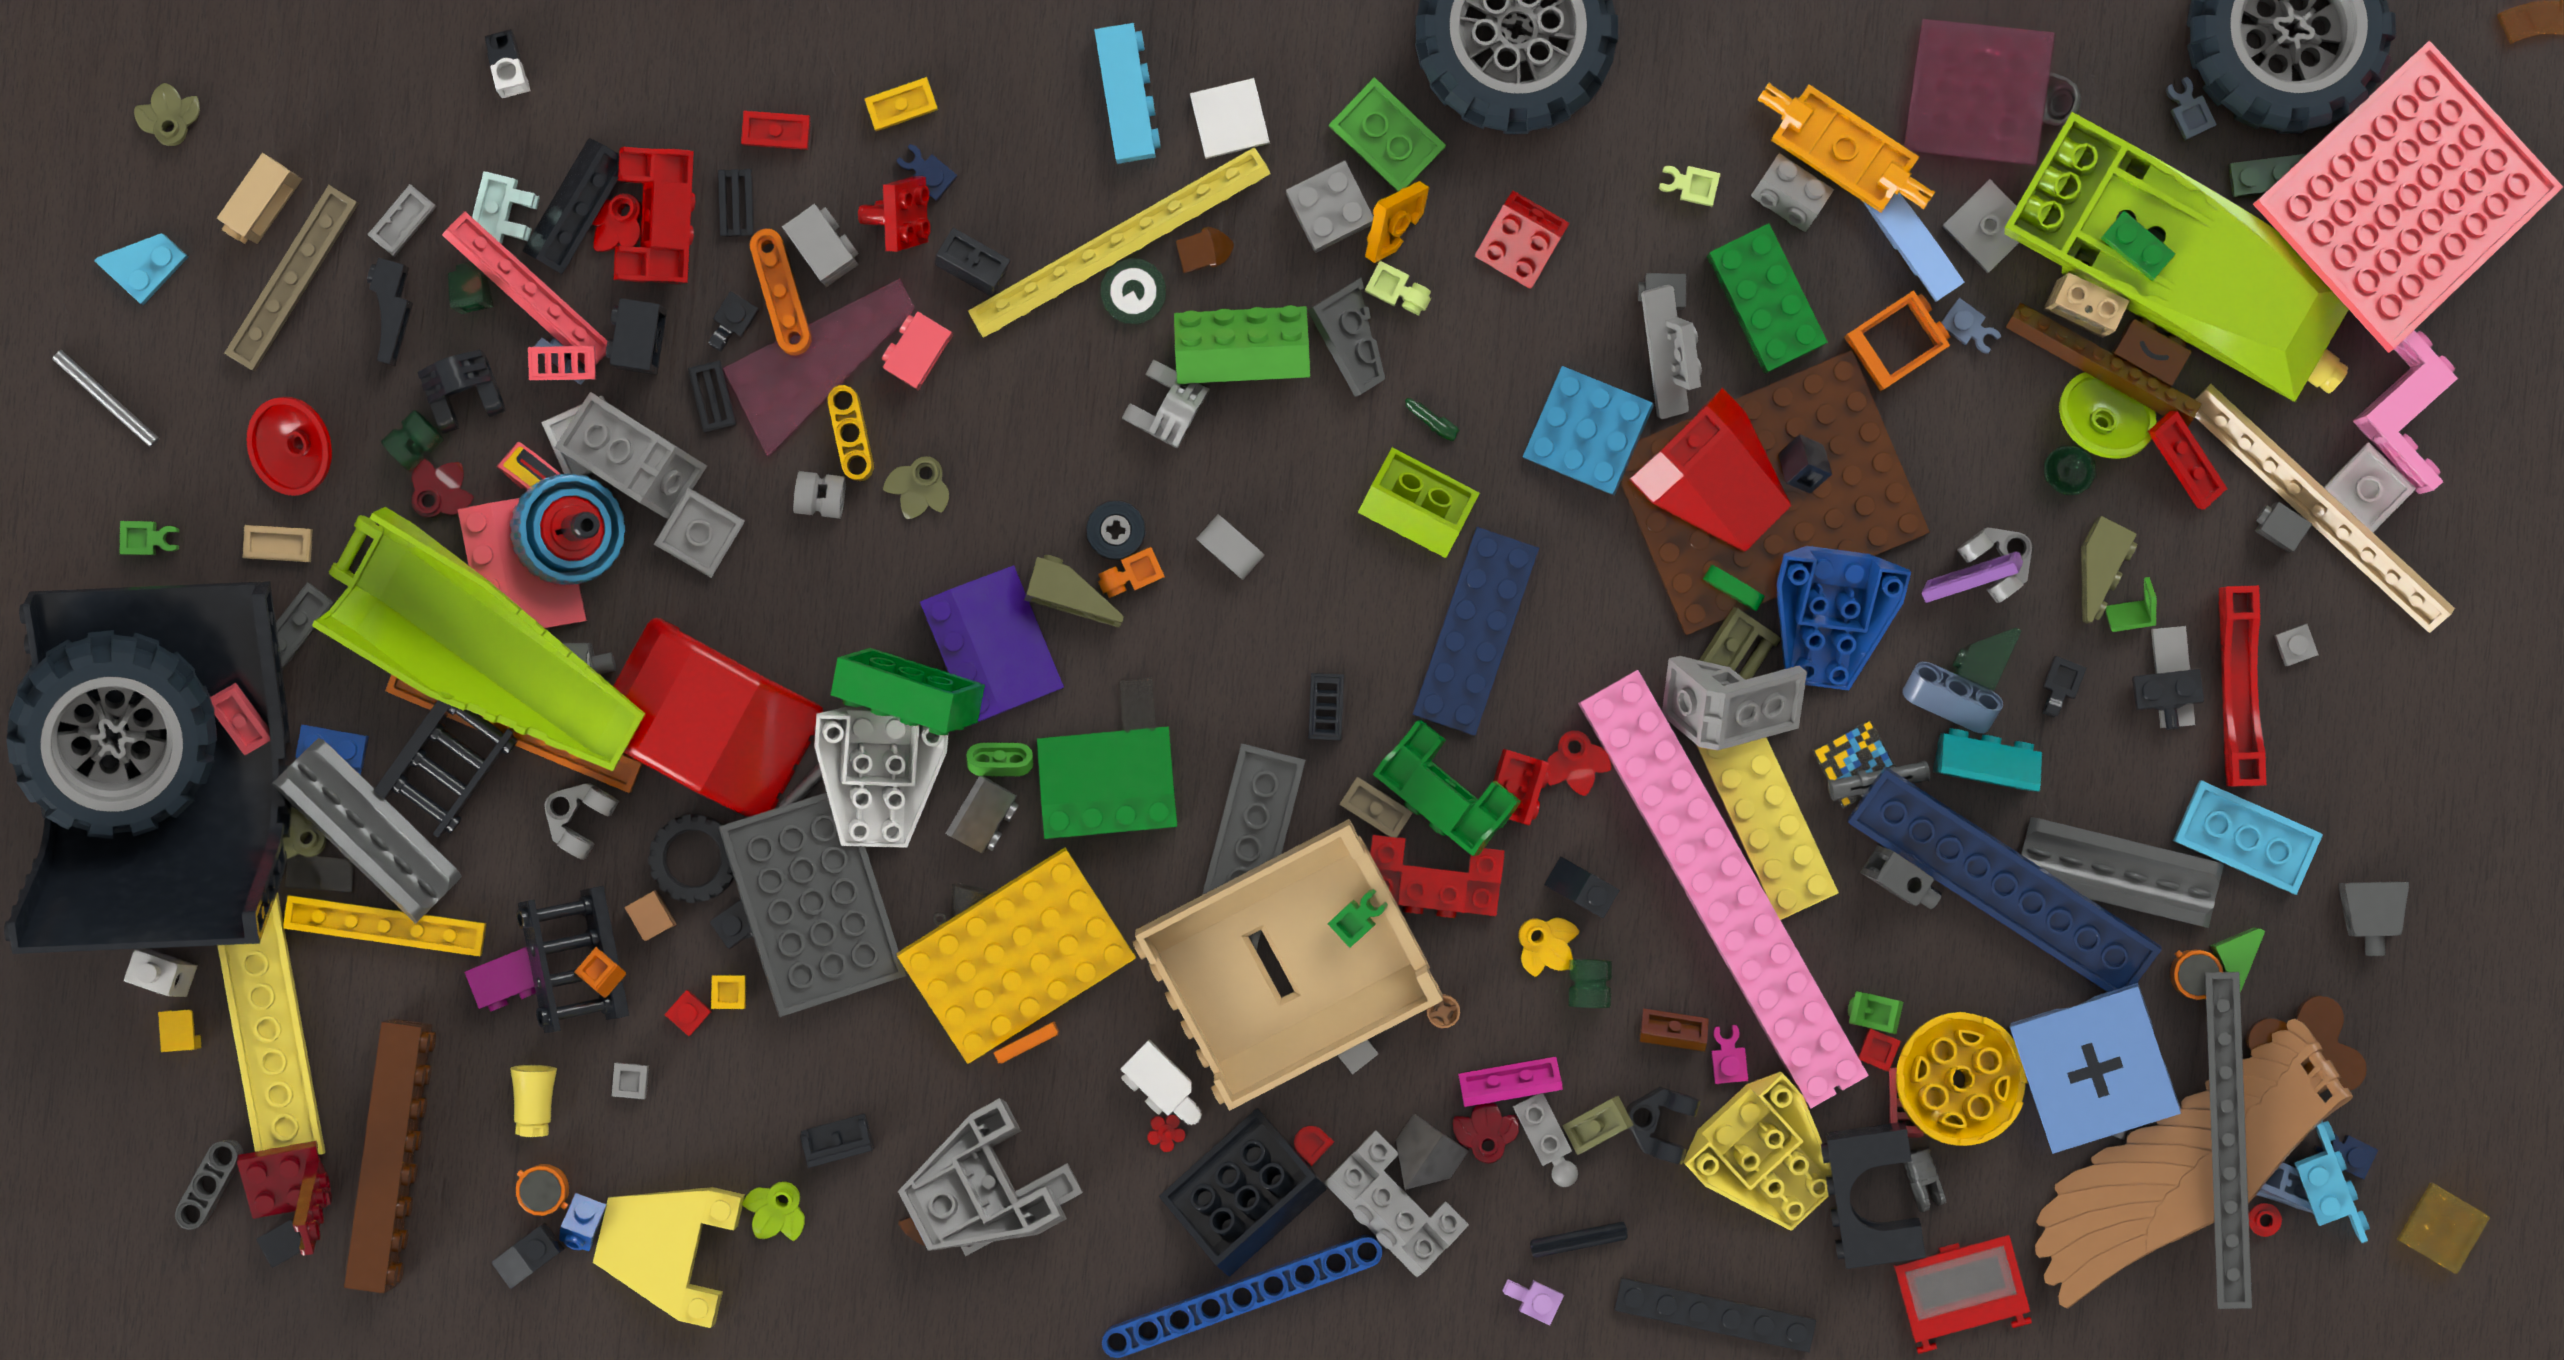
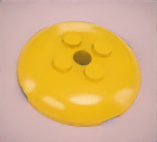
M1966 1012L1940 1015L1921 1025L1904 1045L1896 1071L1899 1099L1910 1120L1929 1137L1939 1142L1956 1146L1984 1143L2005 1131L2015 1120L2022 1108L2025 1083H2027V1077L2012 1036L1993 1020ZM1956 1070L1964 1074L1965 1083L1962 1088L1953 1085V1075Z

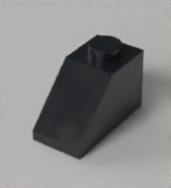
M1561 856L1544 883L1545 886L1603 919L1620 891L1618 888Z
M545 1222L491 1263L509 1288L512 1289L565 1248Z

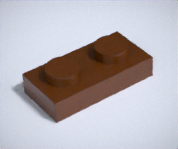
M1643 1008L1639 1042L1705 1052L1709 1018Z

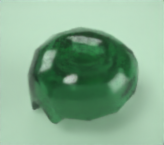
M2076 445L2058 447L2050 452L2044 463L2046 482L2057 492L2064 495L2073 496L2083 493L2091 488L2097 476L2096 462L2091 454L2084 448Z

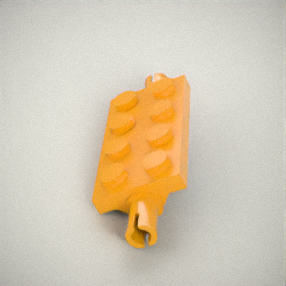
M1769 82L1765 87V91L1763 90L1759 96V102L1764 103L1782 115L1781 119L1783 122L1773 135L1771 141L1880 213L1883 212L1894 194H1902L1923 210L1935 194V191L1930 190L1911 177L1912 173L1910 171L1918 161L1919 156L1810 84L1799 98L1795 97L1792 99Z

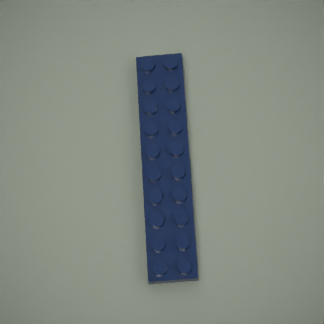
M1886 766L1847 819L1850 825L1887 849L1896 852L1936 881L2107 992L2138 983L2162 950L2161 945Z

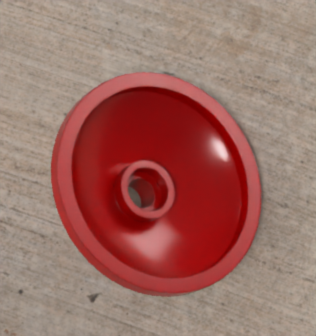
M278 397L260 405L252 415L247 430V449L252 466L262 481L273 490L291 496L302 495L316 489L326 478L332 460L330 436L319 414L307 403L297 398Z

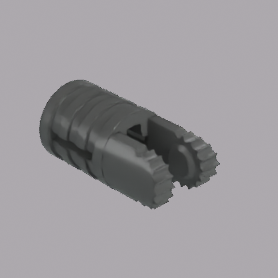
M1930 1147L1911 1150L1912 1161L1904 1162L1916 1205L1921 1213L1930 1210L1931 1205L1925 1185H1927L1932 1201L1936 1205L1940 1206L1947 1203L1939 1175L1936 1172V1166L1933 1163V1157L1930 1154Z

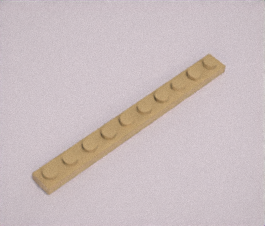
M2209 384L2194 399L2202 403L2195 418L2298 513L2312 523L2323 536L2424 629L2430 633L2452 614L2455 608L2212 384Z

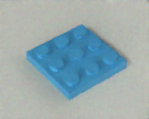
M1562 366L1523 457L1615 496L1654 404Z

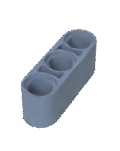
M1929 662L1917 663L1903 687V695L1909 702L1977 733L1988 732L2003 708V701L1995 692Z

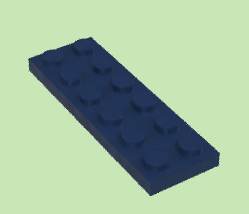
M1476 527L1412 715L1474 736L1476 735L1539 550L1538 547Z

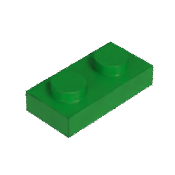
M2125 211L2101 237L2104 242L2151 281L2156 278L2176 254Z

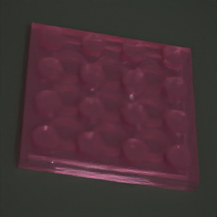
M1922 19L1904 147L1915 153L2037 166L2055 33Z

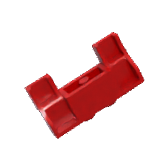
M634 147L620 148L618 181L643 183L640 247H615L613 280L679 285L688 283L689 245L692 244L694 238L693 226H690L691 213L695 208V194L692 193L694 151Z
M1372 835L1370 854L1396 903L1404 906L1403 912L1423 914L1424 908L1437 909L1436 916L1456 918L1457 912L1489 916L1497 915L1504 850L1484 848L1480 855L1472 856L1470 854L1467 873L1403 865L1405 838Z

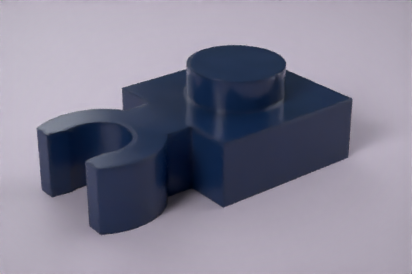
M909 144L908 149L915 154V159L910 163H906L899 157L897 159L898 164L905 170H914L916 172L914 176H926L929 196L938 201L958 177L957 174L932 154L924 161L920 150L915 145Z
M2334 1133L2336 1139L2330 1142L2334 1152H2341L2347 1167L2345 1171L2365 1179L2378 1149L2349 1135H2345L2343 1141L2339 1142L2338 1136ZM2316 1145L2313 1148L2317 1153L2324 1151L2322 1147Z

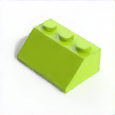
M1392 447L1358 513L1446 558L1480 493Z

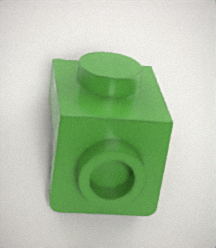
M1856 991L1855 997L1850 1000L1848 1005L1849 1024L1897 1034L1904 1002Z

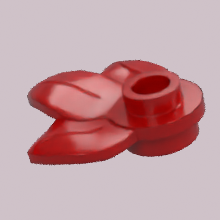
M620 194L612 200L606 199L592 225L597 226L594 236L595 251H610L618 246L619 243L621 246L634 247L637 244L641 235V228L638 223L641 215V205L633 195ZM630 206L629 213L626 216H622V209Z
M1580 731L1565 733L1559 740L1558 751L1547 759V762H1549L1547 769L1550 771L1548 784L1550 786L1556 785L1566 779L1569 786L1582 796H1586L1591 790L1595 780V772L1603 773L1611 770L1610 758L1607 752L1602 747L1591 744L1587 735ZM1574 740L1578 741L1581 745L1580 751L1575 754L1571 753L1568 749L1569 743Z

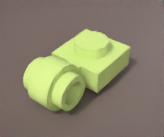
M1379 261L1365 288V292L1392 306H1395L1399 296L1402 297L1404 301L1402 307L1416 315H1420L1422 310L1425 311L1431 300L1429 297L1431 291L1418 283H1413L1412 287H1406L1405 284L1409 279V275L1382 261Z

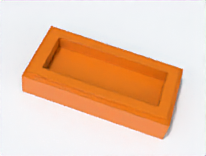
M1053 1021L996 1050L994 1055L998 1063L1002 1064L1058 1035L1059 1029Z

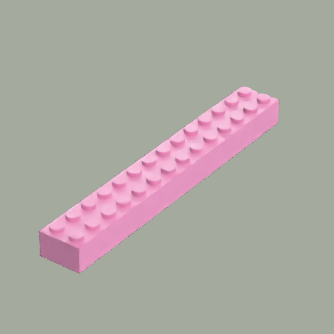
M1639 670L1630 673L1579 702L1580 708L1604 750L1607 752L1610 761L1797 1090L1804 1096L1807 1106L1811 1109L1836 1095L1837 1093L1834 1090L1836 1086L1843 1091L1869 1076Z

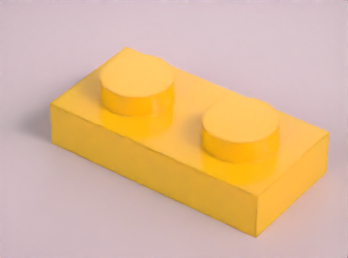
M927 77L864 98L875 131L938 110Z

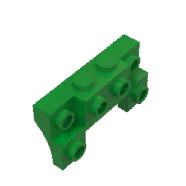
M1418 720L1401 742L1382 760L1373 775L1405 800L1404 805L1414 814H1422L1430 821L1429 826L1435 832L1443 836H1449L1472 856L1480 855L1496 831L1504 827L1522 801L1497 781L1492 782L1483 795L1477 799L1432 762L1446 740L1422 720Z

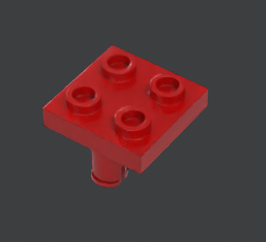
M912 176L884 184V200L876 201L874 205H861L859 207L858 221L860 224L885 225L886 251L898 252L928 242L931 226L927 219L929 189L926 186V176Z

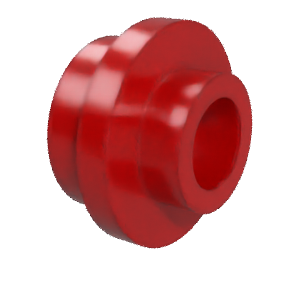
M2260 1203L2250 1210L2249 1227L2255 1234L2267 1237L2275 1234L2280 1229L2282 1217L2275 1206L2268 1203ZM2264 1214H2269L2271 1217V1222L2267 1226H2262L2260 1223V1218Z

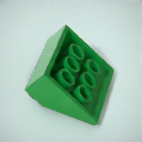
M1169 726L1037 738L1044 839L1178 826Z

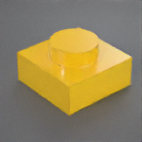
M712 975L711 1009H746V975Z

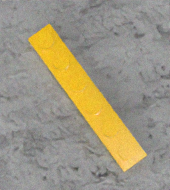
M288 895L283 929L482 956L487 923L424 915L415 924L403 911Z

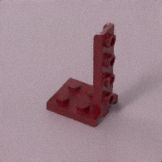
M317 1140L238 1155L237 1164L252 1218L295 1211L293 1228L295 1232H300L302 1236L299 1246L300 1253L304 1256L314 1254L316 1241L320 1240L319 1226L324 1223L323 1208H327V1205H331L332 1202L330 1179L328 1173L325 1172L323 1164H321Z

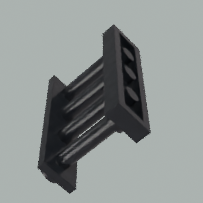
M437 700L373 791L383 798H386L393 792L396 795L401 793L440 822L433 835L438 838L446 833V831L451 834L462 820V817L458 814L501 754L508 755L519 740L515 737L517 732L509 727L504 733L488 720L483 719L484 717L469 710L463 711ZM449 713L453 716L457 714L496 743V746L486 759L445 730L446 726L443 724V721ZM430 740L433 742L438 740L478 770L468 785L426 756L428 752L423 749ZM411 766L415 769L420 767L459 796L449 812L408 783L409 778L405 775Z
M603 886L580 890L581 897L579 901L536 909L535 899L518 903L519 909L516 912V918L520 929L524 931L539 1006L536 1010V1017L539 1026L543 1027L544 1033L561 1031L559 1020L600 1011L605 1014L606 1020L630 1016L622 980L606 998L599 995L598 999L556 1007L553 987L582 982L584 980L574 973L576 969L550 974L546 955L587 946L593 951L597 947L619 966ZM582 914L586 917L588 929L584 934L543 942L539 922Z

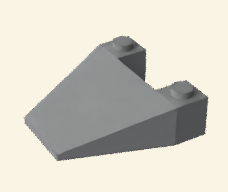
M1000 1098L970 1114L898 1191L929 1251L1038 1235L1067 1219L1052 1189L1046 1186L1021 1200L1018 1198L993 1149L995 1145L1021 1132L1007 1102Z

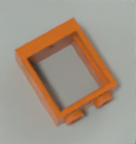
M1914 290L1844 336L1880 392L1950 346L1947 341L1950 338L1948 331L1940 321L1934 322L1928 313L1932 310L1929 302L1922 294L1917 296ZM1908 305L1934 344V347L1890 375L1867 341L1864 333Z

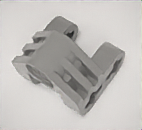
M1153 360L1145 375L1170 388L1156 417L1129 403L1122 419L1165 443L1179 448L1187 429L1210 389L1199 383L1177 384V372Z
M1984 528L1957 549L1966 563L1975 560L1990 549L1994 543H1996V549L2001 556L2009 554L2007 544L2012 538L2020 539L2024 545V550L2021 554L2023 564L2019 573L1999 579L1986 589L1995 602L2000 603L2019 590L2028 581L2032 543L2025 534L2019 532Z
M591 783L554 792L549 795L545 802V812L553 841L564 851L582 860L588 857L595 844L565 826L566 823L572 820L579 808V799L583 800L582 802L590 808L608 817L612 815L619 803L617 798ZM561 796L568 800L570 808L567 814L559 815L554 812L552 804L556 797Z

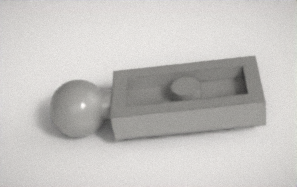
M1537 1094L1513 1106L1542 1166L1552 1162L1554 1166L1552 1169L1553 1181L1561 1187L1573 1185L1578 1178V1170L1572 1162L1566 1161L1564 1155L1572 1152L1544 1094Z

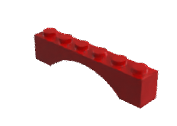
M2259 585L2219 588L2226 786L2267 785L2266 757L2258 698Z

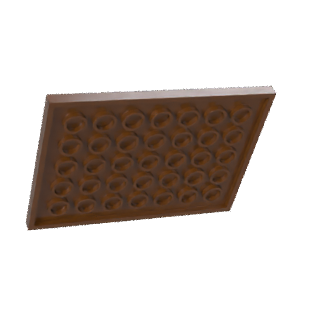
M1853 350L1734 399L1745 410L1791 503V507L1746 552L1652 504L1629 480L1694 417L1638 441L1621 480V486L1685 636L1726 619L1733 607L1741 611L1750 609L1703 580L1711 565L1722 569L1763 594L1765 598L1762 603L1777 597L1776 584L1784 553L1804 546L1867 553L1875 556L1930 533ZM1799 434L1824 445L1832 475L1811 494L1786 484L1778 456L1779 452Z

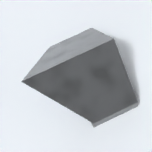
M1413 1114L1395 1140L1405 1190L1450 1179L1469 1152L1416 1114Z

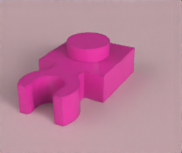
M1731 1025L1732 1035L1728 1039L1721 1037L1719 1026L1713 1029V1036L1720 1044L1719 1050H1711L1715 1084L1748 1081L1745 1047L1735 1048V1042L1739 1038L1737 1025Z

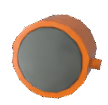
M2194 949L2181 952L2178 950L2175 953L2177 958L2173 960L2170 968V980L2173 987L2184 997L2196 1000L2206 999L2205 973L2223 972L2221 963L2218 958L2206 951Z
M540 1164L525 1172L519 1170L517 1176L520 1179L516 1184V1197L519 1205L526 1212L545 1216L560 1208L565 1210L568 1207L565 1201L569 1195V1183L566 1175L559 1168L550 1164Z

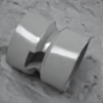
M799 471L794 493V513L813 515L816 511H819L822 517L841 519L845 500L846 477L827 474L821 479L818 473ZM820 491L826 493V498H819Z

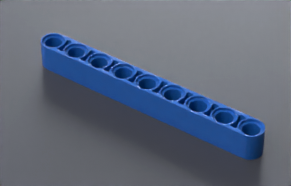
M1361 1235L1115 1324L1104 1333L1102 1340L1103 1350L1110 1357L1121 1358L1373 1267L1378 1264L1382 1257L1381 1244L1372 1235ZM1365 1242L1372 1243L1377 1248L1375 1256L1367 1260L1362 1259L1357 1252L1359 1246ZM1336 1253L1342 1255L1346 1260L1345 1266L1338 1271L1331 1270L1326 1264L1328 1257ZM1301 1265H1308L1314 1270V1277L1308 1282L1299 1281L1295 1276L1296 1269ZM1271 1276L1280 1278L1283 1282V1288L1277 1293H1269L1264 1287V1282L1267 1278ZM1242 1287L1247 1288L1252 1294L1250 1302L1243 1305L1236 1303L1233 1299L1234 1291ZM1207 1299L1216 1300L1221 1307L1219 1313L1214 1316L1206 1315L1201 1307L1203 1302ZM1178 1310L1186 1312L1189 1316L1188 1324L1184 1327L1173 1325L1170 1319L1173 1312ZM1148 1321L1153 1322L1158 1328L1157 1335L1149 1339L1143 1337L1139 1332L1140 1325ZM1113 1333L1122 1334L1126 1338V1346L1119 1350L1113 1349L1108 1343L1109 1336Z

